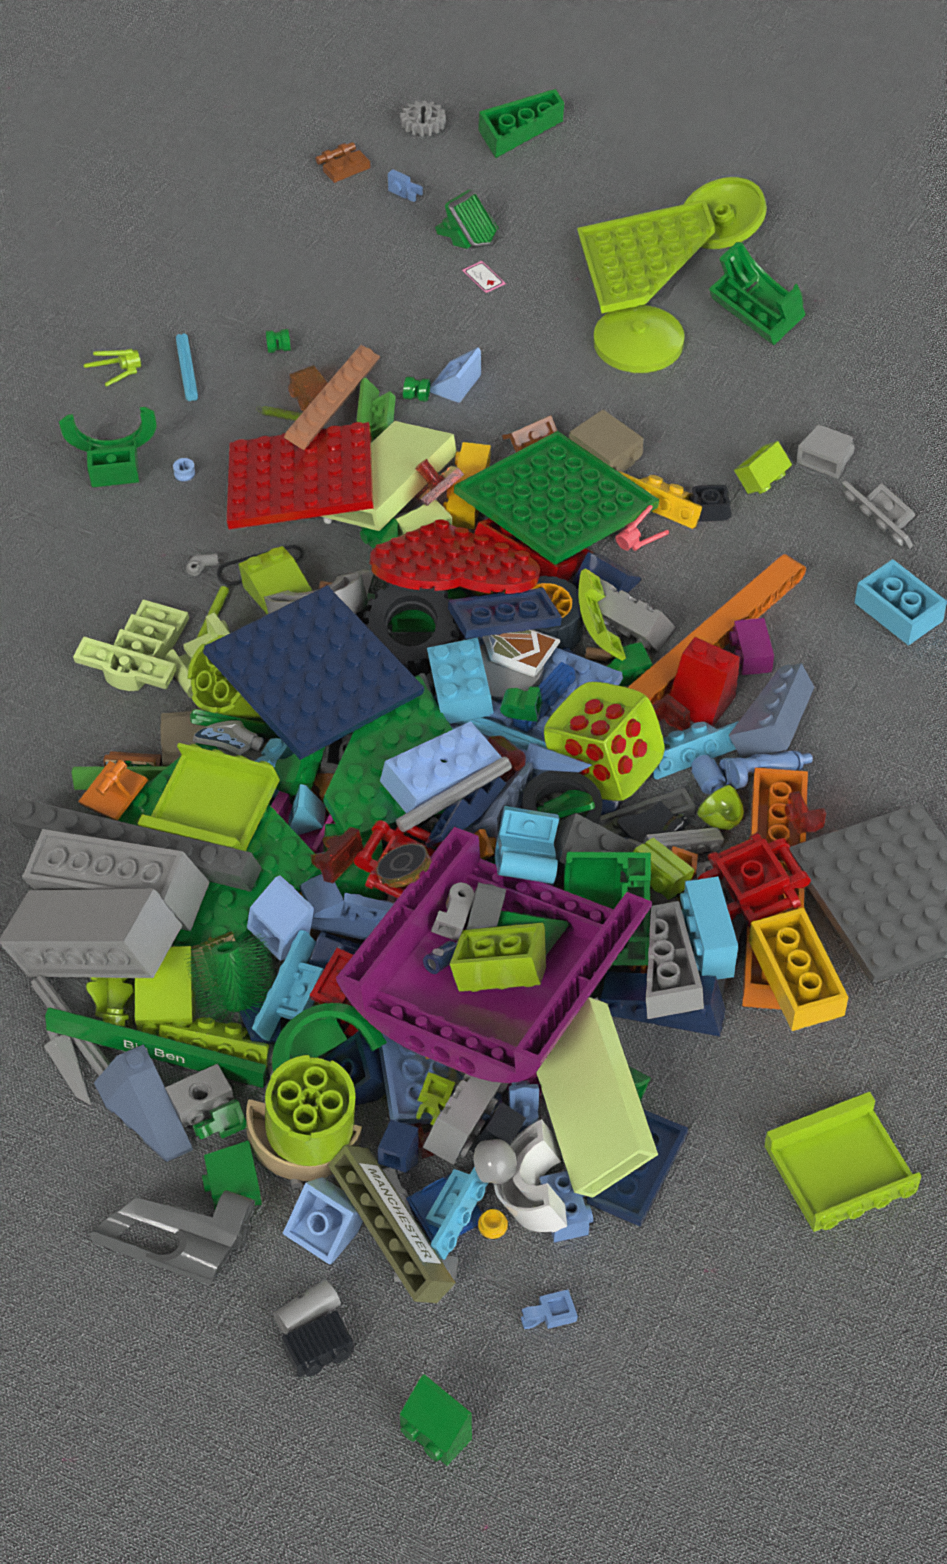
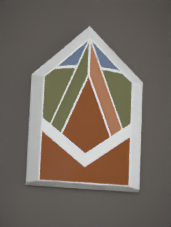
M533 629L523 632L482 636L491 662L534 678L560 643V639Z

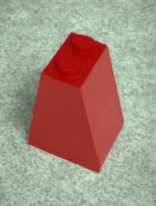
M694 637L681 655L666 710L694 723L706 722L714 727L736 697L740 657Z

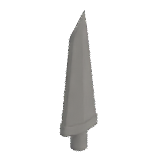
M46 1030L51 1040L44 1045L46 1052L53 1060L75 1097L91 1105L72 1044V1038Z

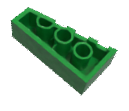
M553 89L479 111L478 130L494 157L497 158L561 123L564 114V101L557 90Z

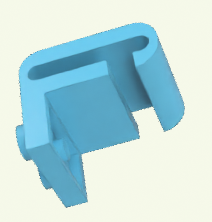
M504 806L495 847V862L498 875L553 884L557 872L554 839L559 816L557 814Z

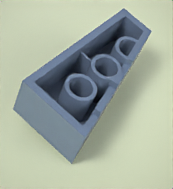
M802 663L788 664L779 668L729 734L741 758L788 749L814 689V685Z

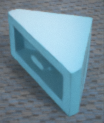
M300 784L289 813L288 825L297 835L323 828L325 822V804L306 785Z

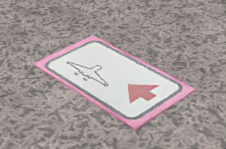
M483 261L462 270L485 293L506 284Z

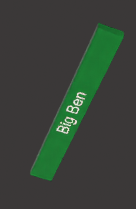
M48 1007L45 1014L47 1031L126 1052L144 1045L152 1059L197 1071H203L218 1064L227 1079L263 1088L266 1082L265 1064Z

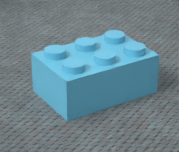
M893 559L858 582L855 597L856 605L907 645H910L943 622L947 604L944 598Z
M478 638L427 648L440 713H443L449 724L490 716V714L494 713Z
M712 877L685 881L684 893L680 894L681 911L699 976H716L717 980L734 977L738 943L719 878Z

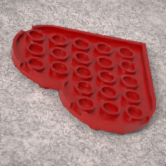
M442 519L435 520V522L428 525H423L416 530L406 532V534L392 538L385 543L377 544L370 553L369 564L372 566L371 571L380 579L414 590L434 588V591H441L461 586L484 593H490L491 591L502 592L505 590V594H514L535 587L539 581L540 574L539 565L529 557L530 554L528 552L514 550L505 543H496L489 540L487 536L473 534L467 528L455 527Z

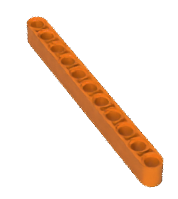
M787 554L780 556L627 688L646 695L653 708H655L670 695L681 655L694 637L723 649L730 643L729 633L734 629V621L758 619L802 580L806 567Z

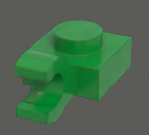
M234 1099L209 1110L212 1119L203 1120L192 1125L196 1136H199L200 1139L216 1132L223 1139L245 1129L246 1120L239 1101Z

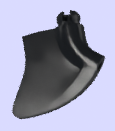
M659 801L651 809L643 813L619 818L617 825L629 838L643 843L646 835L684 831L685 827L689 825L690 820L684 817L686 816L684 813L675 816Z

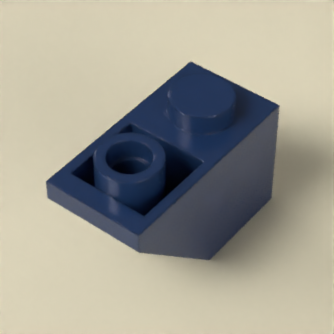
M390 1120L378 1146V1164L406 1173L418 1163V1128L413 1127L407 1122Z

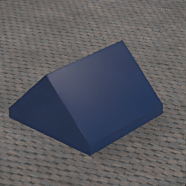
M588 552L572 584L577 589L579 588L581 571L586 568L600 579L613 585L617 589L616 592L619 593L622 590L629 593L641 581V577L604 555Z

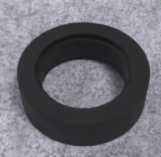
M547 771L537 775L527 784L523 793L521 809L538 811L536 804L545 795L565 793L567 790H579L590 794L595 803V808L587 811L584 818L599 825L603 802L600 791L587 777L576 772Z

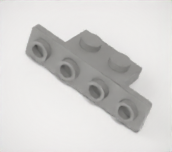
M846 480L842 483L846 490L844 492L846 498L852 503L858 502L861 505L859 507L860 510L867 517L872 515L876 519L875 523L881 530L885 532L888 529L892 533V539L899 546L904 544L909 549L913 547L909 537L901 530L915 516L914 512L882 483L866 498Z

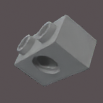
M218 1064L165 1087L183 1128L194 1125L204 1118L211 1116L209 1110L234 1100L232 1089ZM199 1097H206L202 1100H197Z

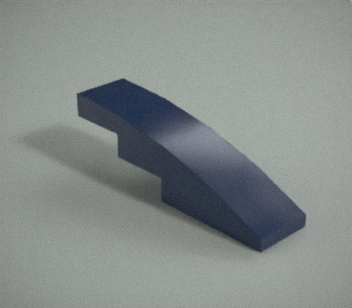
M498 776L466 795L463 799L446 807L424 845L430 848L443 841L454 827L462 830L468 827L495 801L506 783Z

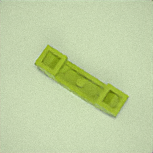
M585 568L581 571L579 580V605L584 624L593 640L602 649L623 661L626 659L620 638L606 629L598 605V601L606 597L600 578Z

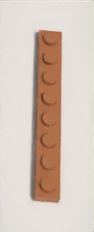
M360 345L287 430L284 438L305 450L361 383V379L365 378L377 364L380 356L371 349Z

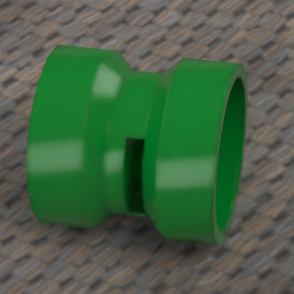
M288 328L281 329L279 332H274L273 330L266 331L268 353H275L277 350L291 351Z
M406 376L403 386V399L411 400L416 398L421 402H427L430 394V379L422 378L421 380H416L414 377Z

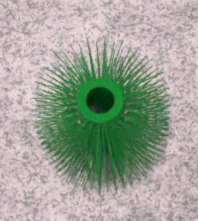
M240 938L238 942L231 939L228 942L226 940L223 943L220 942L218 945L212 943L215 945L210 947L212 950L208 948L190 949L211 951L192 953L201 955L196 957H203L200 958L203 961L197 964L204 965L192 967V970L205 967L199 970L205 972L196 974L195 978L200 979L198 980L200 983L207 981V983L199 986L197 984L194 985L196 988L208 985L201 988L203 992H197L200 994L197 995L200 997V1001H207L202 1002L203 1008L216 1005L209 1009L217 1008L213 1011L226 1010L223 1012L226 1016L230 1012L234 1014V1012L239 1011L240 1021V1011L243 1013V1010L251 1009V1006H255L252 1003L256 1005L264 1004L254 1001H265L259 1000V998L265 999L264 997H267L261 996L268 993H261L267 990L263 987L273 985V983L265 984L264 986L260 985L266 983L264 979L270 980L272 975H269V973L265 974L268 971L267 969L266 971L257 972L267 968V966L263 968L259 966L269 964V962L265 963L262 960L255 962V960L260 959L257 957L253 958L258 955H264L260 958H267L265 952L259 954L264 949L252 951L262 947V945L252 947L249 945L252 942L245 943L246 941L238 944L242 941ZM262 976H269V977H266V978H263V979H262V978H261V979H258V978H260V977H262ZM206 995L209 996V995H210V997H208V998H205V999L201 998V997H203V996H206ZM214 1002L210 1005H204V1003Z

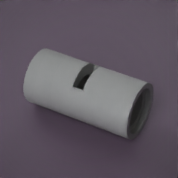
M323 1279L303 1292L300 1299L296 1297L274 1311L273 1316L284 1334H288L289 1331L299 1329L300 1326H305V1324H310L311 1321L321 1318L340 1306L341 1303L334 1288L326 1279Z

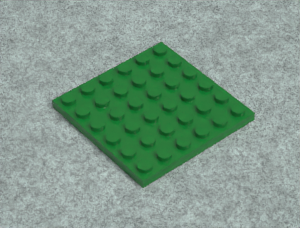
M559 431L454 485V493L554 565L635 521L649 505L653 506L652 510L659 506L658 498Z

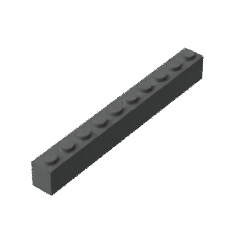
M21 799L11 819L13 825L24 837L38 840L42 829L183 851L209 882L250 892L262 869L251 852L26 799Z

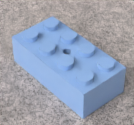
M470 721L386 760L380 782L402 809L408 813L502 757Z

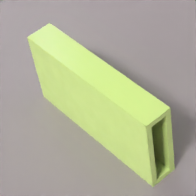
M394 421L371 443L374 509L321 517L380 531L456 455L454 434Z
M588 998L536 1073L574 1193L593 1198L656 1157L658 1153L608 1004Z

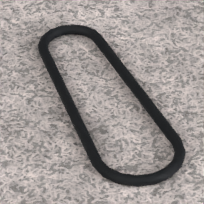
M297 545L284 546L286 550L297 549L300 551V557L295 559L296 563L303 559L304 551L301 547ZM266 552L222 564L216 573L218 580L226 585L242 583V579L233 582L222 579L220 576L221 570L228 565L246 561L251 557H256Z

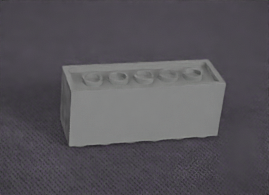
M42 829L22 876L34 890L151 888L160 894L161 899L174 912L175 917L182 924L181 929L191 931L209 884L206 877L183 851Z
M151 888L29 890L0 937V944L28 977L42 975L45 977L153 978L180 931L182 924L175 917L174 912L161 899L160 894Z

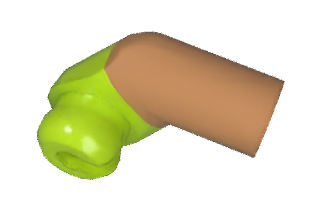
M587 647L585 659L608 661L615 657L602 648Z

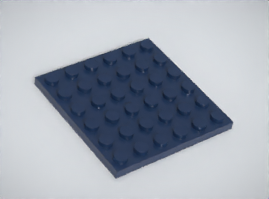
M328 585L205 645L203 650L205 656L299 760L419 697L424 692L422 684Z

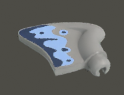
M241 721L215 723L200 729L193 736V741L196 743L221 747L237 755H241L248 749L260 751L264 745V739L246 729Z

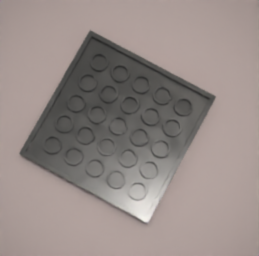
M920 802L790 847L789 851L801 870L807 872L811 879L810 884L807 886L871 984L947 955V840Z

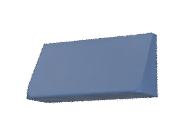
M330 872L311 878L300 885L304 899L309 901L314 907L313 918L340 919L344 900Z

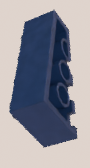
M607 972L601 995V1002L608 1004L611 1016L719 1037L726 1010L716 976H700L703 987L704 1009L651 1019L647 1018L646 1007L647 973Z

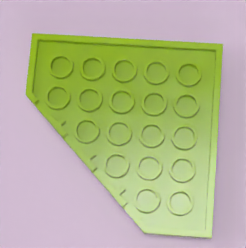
M705 200L577 228L601 314L646 304L715 233L714 223Z

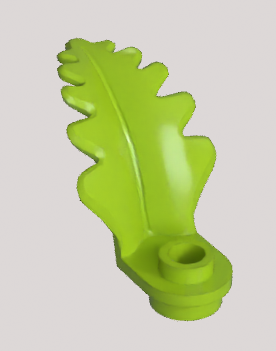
M90 977L93 981L87 983L86 989L96 1005L95 1016L103 1018L104 1022L125 1026V1020H128L129 1015L123 1013V1006L133 993V986L124 983L127 978Z

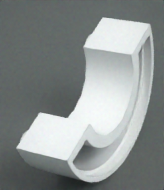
M541 1119L527 1127L514 1138L510 1147L513 1148L517 1159L515 1175L507 1183L494 1185V1189L498 1199L523 1227L536 1232H556L567 1227L565 1204L548 1183L539 1185V1178L551 1167L561 1162L560 1147L557 1137Z

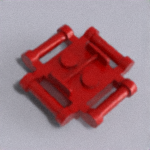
M378 820L372 827L373 833L365 847L354 858V863L357 867L370 873L365 883L366 887L370 889L375 887L398 899L436 850L428 848L404 835L406 832L426 842L431 832L418 826H414L405 832H402L397 827L395 831L386 822ZM381 839L389 843L377 862L371 856ZM441 841V842H439V843H437V844H435V845H433V846L436 847V848H438L443 841ZM410 844L420 845L425 848V860L410 874L395 879H386L378 875L377 867L379 862L392 850Z
M758 832L750 835V839L719 853L715 851L708 854L713 869L702 873L698 877V880L712 877L721 879L735 901L730 904L726 903L730 919L733 920L736 915L742 913L749 928H751V922L771 917L789 908L795 909L800 907L801 902L794 889H802L811 882L807 872L801 870L789 851L790 846L786 839L780 838L767 843L765 838L762 839ZM775 855H780L792 876L789 877ZM784 894L786 898L779 901L778 896Z

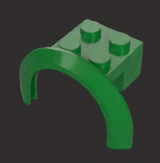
M140 407L141 424L138 429L132 434L116 440H99L83 434L77 428L73 414H68L59 421L64 439L75 448L87 452V467L92 487L139 483L137 448L148 442L156 431V417L153 410L147 407Z
M341 1003L316 1005L296 1015L279 1034L272 1055L273 1073L279 1066L292 1058L309 1055L310 1058H317L344 1043L347 1038L337 1019L344 1020L357 1028L371 1051L376 1050L387 1042L382 1033L369 1023L355 1007Z

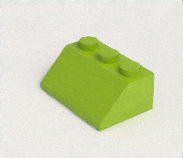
M534 923L462 930L450 962L459 992L540 985L546 969L544 924Z

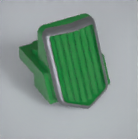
M468 189L445 204L448 217L444 218L442 223L435 226L437 235L450 237L453 246L466 249L471 246L491 245L499 228L486 210L476 191Z

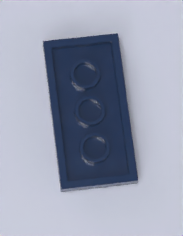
M544 588L530 589L514 594L499 593L449 600L448 610L465 639L561 626L562 617Z
M644 1109L643 1111L658 1155L595 1197H587L588 1205L640 1227L688 1134V1127Z

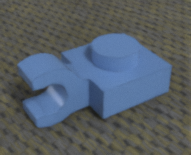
M394 169L388 173V191L405 199L408 198V200L413 202L416 201V194L423 195V187L411 183L409 176Z
M569 1290L540 1296L538 1306L522 1309L523 1316L521 1321L524 1329L533 1328L545 1321L549 1329L577 1322L578 1316Z

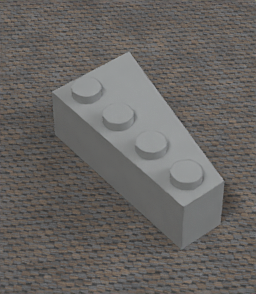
M465 1074L454 1094L446 1103L445 1108L437 1117L423 1147L453 1165L459 1155L465 1158L473 1144L469 1140L471 1135L478 1136L486 1122L482 1119L485 1113L488 1115L492 1113L498 1102L494 1098L497 1092L502 1095L509 1083L491 1082Z

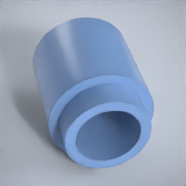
M702 755L692 762V774L703 793L712 794L725 785L726 779L713 758H710L708 755Z

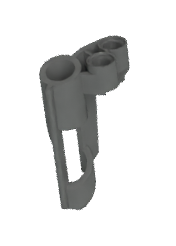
M225 1190L219 1199L213 1217L135 1197L124 1207L119 1208L103 1220L89 1235L94 1244L211 1285L227 1261L232 1248L238 1250L244 1248L250 1233L248 1222L252 1216L255 1201L254 1199ZM141 1221L175 1233L179 1239V1245L175 1251L164 1255L117 1237L133 1223Z

